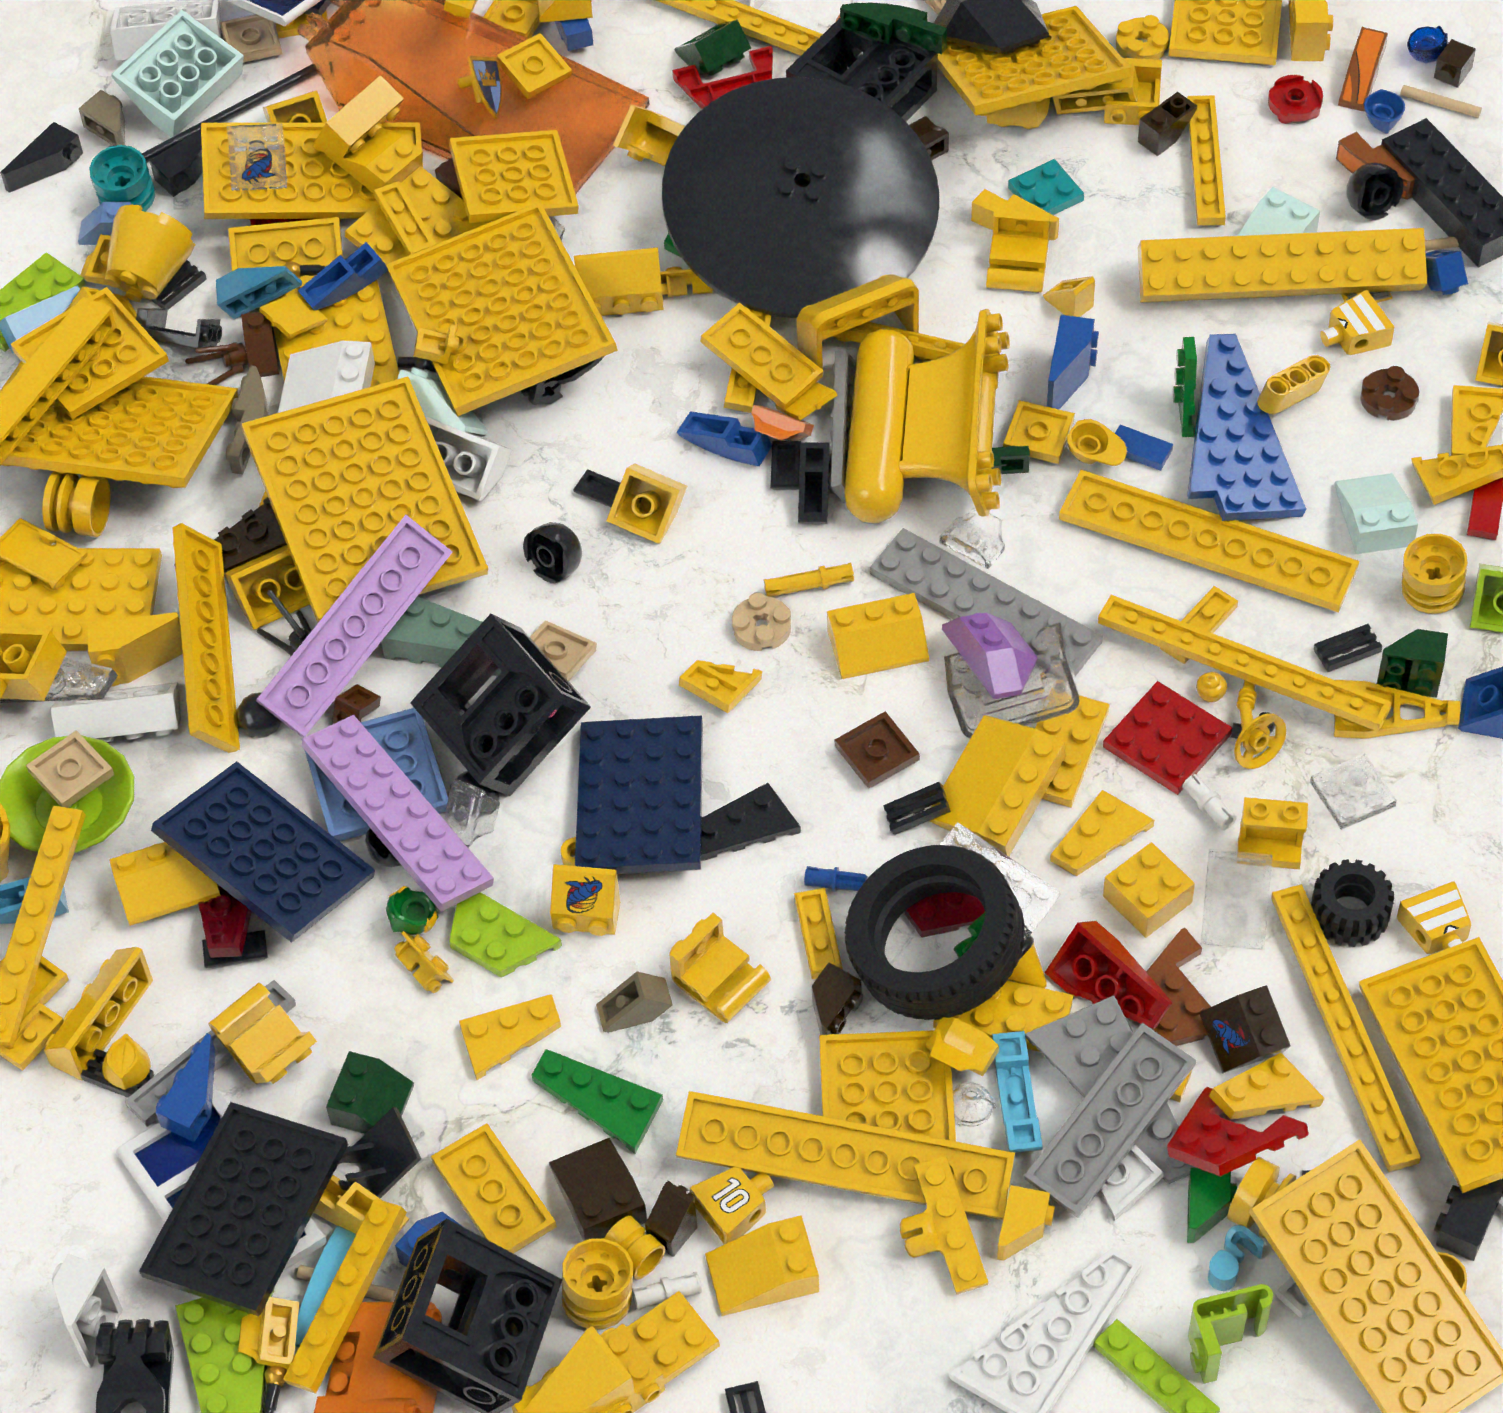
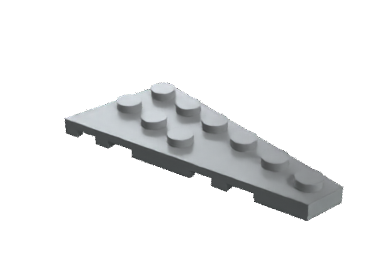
M1111 996L1025 1034V1037L1085 1097L1132 1037L1133 1032L1115 996ZM1166 1103L1135 1145L1163 1171V1179L1166 1183L1171 1184L1189 1176L1190 1168L1197 1167L1171 1158L1168 1155L1167 1145L1179 1126Z

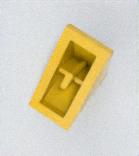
M1093 276L1062 280L1046 292L1043 297L1064 315L1081 317L1094 306L1095 279Z

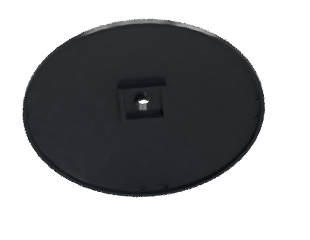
M786 77L758 81L732 90L712 101L687 123L671 148L665 164L662 179V208L666 227L675 248L689 268L706 285L737 304L740 302L751 310L773 316L797 318L804 307L866 284L883 275L893 274L908 278L921 263L932 243L939 214V186L932 160L924 144L908 123L887 105L863 91L837 82L806 77ZM805 179L810 184L806 187H800L796 185L795 181Z

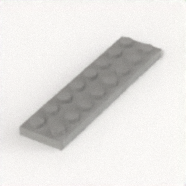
M904 528L870 566V574L905 594L915 593L918 601L953 620L975 613H989L1011 622L1038 657L1036 665L1068 683L1072 682L1102 643L1103 635Z

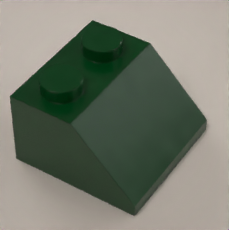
M736 19L718 24L676 47L674 50L687 65H695L699 75L708 73L709 76H712L724 69L722 65L730 61L733 64L745 58L743 53L751 49V46Z
M349 1051L326 1105L331 1125L366 1134L393 1107L398 1108L402 1117L413 1090L414 1082L379 1058Z

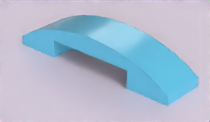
M1025 1031L992 1034V1040L999 1045V1052L994 1060L1009 1152L1042 1150L1043 1145L1039 1120L1035 1110Z
M337 1226L328 1240L308 1284L298 1314L296 1347H300L356 1236L355 1233L340 1226Z

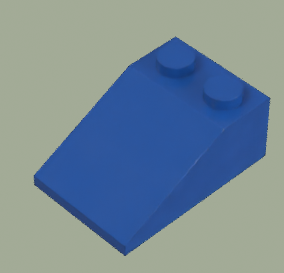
M1060 315L1048 379L1047 407L1060 409L1089 376L1090 366L1096 367L1098 350L1093 348H1097L1099 331H1094L1095 319Z

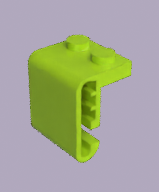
M1259 1284L1198 1299L1194 1302L1188 1331V1340L1193 1351L1190 1353V1361L1194 1372H1200L1203 1384L1217 1381L1222 1355L1220 1346L1242 1341L1247 1319L1255 1318L1254 1331L1256 1337L1261 1336L1266 1331L1273 1301V1291L1269 1286Z

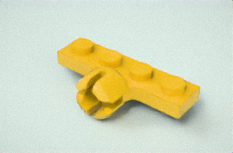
M946 1155L914 1165L927 1209L922 1213L903 1218L900 1222V1233L902 1239H906L904 1246L907 1253L915 1258L934 1251L941 1252L944 1256L956 1295L988 1285L989 1282Z

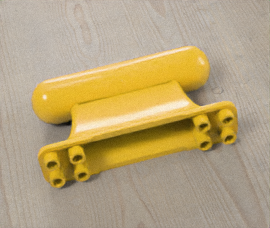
M989 309L981 310L975 331L962 347L945 357L914 364L912 343L897 330L881 328L869 333L862 340L857 351L844 490L846 507L856 518L869 523H880L892 518L898 512L902 503L904 479L937 478L959 485L971 496L976 511L981 517L989 516L990 510L1000 508L998 492H991L993 486L1001 485L1000 469L993 468L992 442L999 372L1008 371L1009 368L1007 355L1000 353L1001 350L1010 348L1008 332L998 333V331L1003 330V320L1000 313L991 314Z

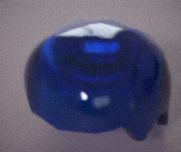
M1441 26L1417 28L1410 34L1407 42L1410 55L1416 61L1422 63L1437 61V58L1448 44V33H1445Z

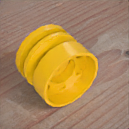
M53 471L48 478L43 495L42 515L45 528L48 531L57 532L60 530L63 533H69L74 528L78 535L100 536L105 529L110 511L111 495L108 479L104 477H87L85 475H82L79 479L77 474H62Z
M1426 534L1416 538L1407 546L1403 556L1401 584L1402 594L1409 605L1421 612L1437 614L1449 611L1461 602L1465 593V577L1468 564L1467 553L1462 544L1447 535Z
M1257 1157V1160L1252 1163L1234 1195L1227 1219L1249 1229L1255 1221L1248 1211L1294 1182L1296 1175L1290 1173L1279 1184L1277 1180L1280 1167L1262 1157ZM1259 1229V1236L1265 1238V1236Z
M604 1238L588 1239L577 1243L567 1252L562 1264V1307L567 1317L577 1325L585 1328L593 1326L595 1329H606L618 1324L627 1315L632 1302L633 1262L628 1252L618 1243Z

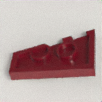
M217 884L220 896L211 898L206 902H198L210 957L242 956L252 911Z
M947 892L935 894L918 901L905 911V915L922 938L957 931L960 927L971 925L985 910L982 903L974 896L964 893Z

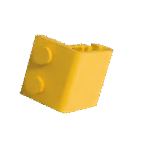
M994 208L993 236L986 288L1030 292L1043 291L1049 244L1050 213Z
M715 913L710 914L705 920L701 919L693 927L692 933L684 940L676 942L669 954L671 976L674 983L724 1023H728L771 981L769 973L761 964L754 969L748 964L750 961L749 955L724 936L723 921Z
M261 983L253 986L211 1020L208 1025L252 1082L258 1084L270 1081L274 1084L287 1074L285 1068L294 1060L296 1063H299L312 1053L310 1047L317 1041L309 1031L300 1032L280 1005L275 1006L268 998L270 992Z

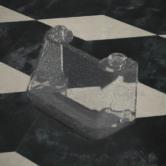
M1061 622L1046 626L1037 632L1035 637L1037 651L1034 652L1038 657L1037 663L1021 695L993 699L959 652L944 656L948 695L960 729L966 737H972L984 715L1026 726L1068 714L1078 707L1080 702L1079 693Z

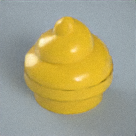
M1208 672L1199 677L1196 689L1203 700L1216 702L1226 694L1227 682L1219 673Z

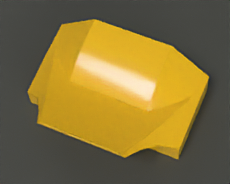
M100 234L94 252L86 258L80 276L86 279L87 282L107 285L104 279L108 263L110 235Z
M942 1017L926 1043V1048L930 1050V1057L958 1071L968 1069L981 1076H984L999 1052V1045L987 1034L957 1018Z
M269 1297L260 1316L248 1314L242 1317L238 1352L253 1357L259 1364L283 1367L288 1370L295 1352L299 1302Z

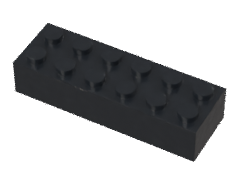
M1427 118L1382 139L1381 144L1415 178L1412 193L1413 200L1449 237L1457 239L1458 247L1478 268L1503 256V196Z

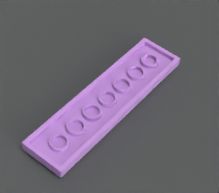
M405 515L256 699V702L304 738L452 554V551Z
M355 715L302 738L303 749L441 912L493 886V876Z

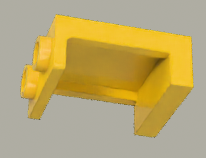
M1123 58L1128 65H1135L1139 82L1138 101H1106L1104 123L1139 125V120L1160 105L1162 60Z
M1244 797L1238 835L1237 864L1300 869L1304 833L1307 831L1308 803Z

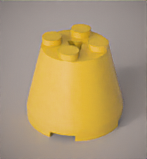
M124 205L117 210L113 220L104 282L111 287L126 292L125 296L135 302H141L142 298L156 299L191 255L195 243L191 240L193 233L184 224L163 212L158 216L154 213L142 211L141 205Z

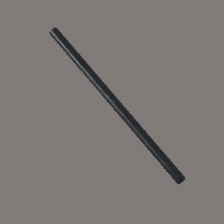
M317 61L143 152L142 155L146 163L201 129V123H210L214 120L218 123H224L323 71L324 68L321 62Z

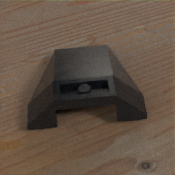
M947 0L934 21V24L947 28V41L1002 54L1013 53L1016 51V48L1024 45H1036L1040 40L1049 37L1048 29L1037 3L1032 0Z

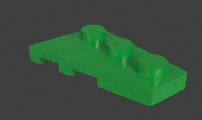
M1183 337L1182 349H1177L1176 351L1177 367L1179 368H1175L1174 378L1175 385L1178 386H1173V403H1178L1182 437H1194L1192 415H1195L1194 389H1196L1197 354L1195 337Z

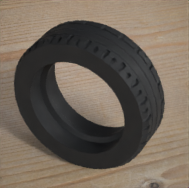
M930 845L915 848L895 856L881 865L867 878L849 907L844 932L846 934L845 944L849 960L866 988L880 1004H883L894 1013L902 1014L908 1018L937 1020L942 1019V1017L949 1018L974 1009L991 998L1006 983L1017 966L1022 953L1025 923L1020 905L1007 880L989 859H985L983 855L964 847ZM947 892L968 894L978 898L985 910V919L981 932L973 945L954 962L936 970L908 972L894 968L887 960L885 946L890 930L897 919L913 904L926 897Z

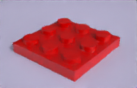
M1157 681L1103 740V748L1179 795L1183 790L1185 780L1197 774L1231 736L1232 727Z

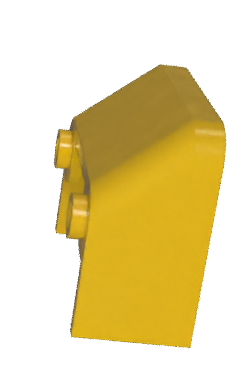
M630 105L613 145L628 150L627 156L642 162L646 158L665 166L670 150L685 125L652 110Z
M889 274L816 304L804 307L797 317L798 350L823 370L822 340L891 312H895L906 330L919 333L918 288L911 279Z

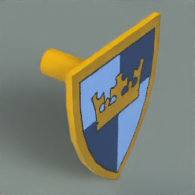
M467 56L471 75L459 78L457 81L458 86L461 89L473 86L476 104L484 103L492 116L497 119L503 98L497 57Z

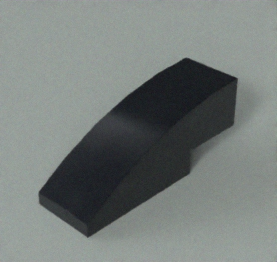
M800 442L798 524H828L829 443Z

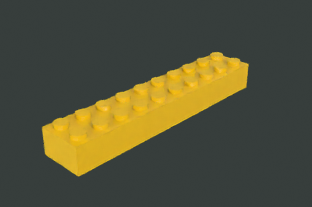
M1424 228L1140 240L1137 247L1140 303L1361 293L1365 290H1368V292L1421 291L1427 285Z

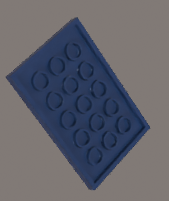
M702 715L581 722L575 866L617 870V874L701 870Z
M237 761L152 823L151 831L291 943L370 881L375 874L373 867Z

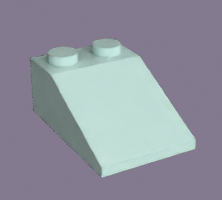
M1272 187L1256 205L1238 236L1316 233L1320 210Z
M412 367L411 371L400 370L397 379L409 377L426 417L463 432L487 434L488 429L472 411L457 416L437 373Z
M1392 473L1335 481L1334 485L1356 554L1403 548L1415 540L1418 523L1411 501Z

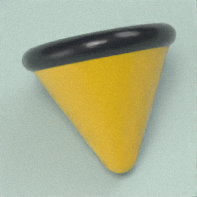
M1026 936L1019 962L1008 979L1022 984L1045 988L1047 982L1034 945V938Z

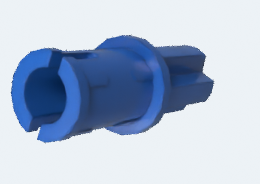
M807 866L804 885L830 888L832 892H836L837 889L858 891L868 876L861 873L839 871V867L823 869Z

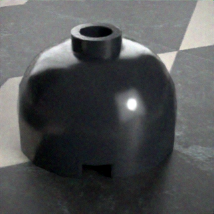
M1376 162L1362 165L1354 171L1347 184L1346 195L1350 206L1366 219L1378 220L1388 215L1386 211L1391 206L1396 207L1400 202L1403 194V180L1398 176L1397 171L1388 165Z
M549 522L534 528L524 537V556L527 562L532 560L536 567L533 571L544 581L558 583L568 578L578 568L582 558L581 544L577 535L564 524Z

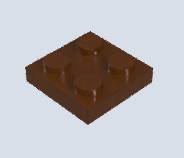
M886 711L834 739L836 749L868 789L920 760V753Z

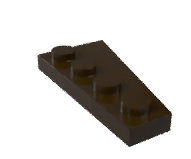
M268 497L263 500L264 504L254 511L250 509L241 516L242 520L231 528L225 527L218 532L219 536L214 540L222 545L224 573L287 545Z

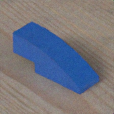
M587 18L555 21L561 40H564L568 51L593 45L592 29Z
M365 242L348 258L344 259L339 255L302 286L298 292L315 311L357 293L376 281L388 269L382 259Z
M690 411L677 431L680 437L709 452L727 459L759 467L772 448L768 435L757 432L754 428L741 426L738 418Z

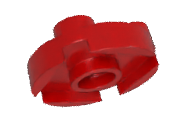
M1287 75L1277 79L1274 86L1270 88L1268 95L1270 110L1284 124L1317 118L1323 103V91L1320 85L1312 80V83L1304 80V76ZM1295 96L1297 99L1301 100H1292L1291 97Z

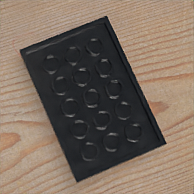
M230 1102L144 1260L139 1273L143 1278L260 1316L349 1145L346 1138Z

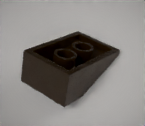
M610 1138L549 1162L551 1171L583 1241L605 1238L608 1231L626 1216H632L640 1224L646 1223L647 1214L643 1198Z

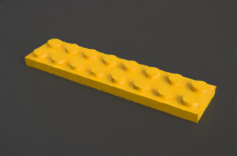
M180 523L172 527L189 733L191 736L228 753L240 750L222 545Z

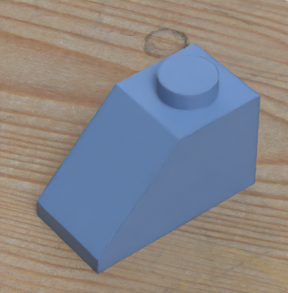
M103 202L81 221L79 245H96L100 234L111 236L113 220L117 210L121 206L131 205V202Z

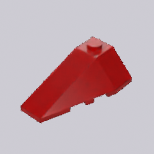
M1097 921L1077 922L1044 972L1066 993L1092 1001V1004L1115 996L1126 1018L1140 1024L1144 1023L1152 1029L1158 1026L1173 1004L1121 942Z

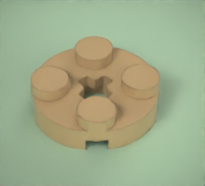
M753 593L749 596V599L741 602L733 612L732 629L734 636L742 646L750 650L762 651V647L772 646V649L777 648L788 639L791 633V611L783 602L776 598L765 596L762 593ZM766 620L768 625L762 624L758 627L756 626V621Z

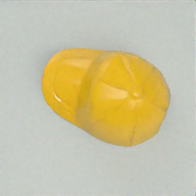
M1092 419L1079 420L1072 427L1069 434H1067V444L1070 452L1085 464L1100 462L1111 466H1118L1126 458L1127 447L1125 442L1098 421Z

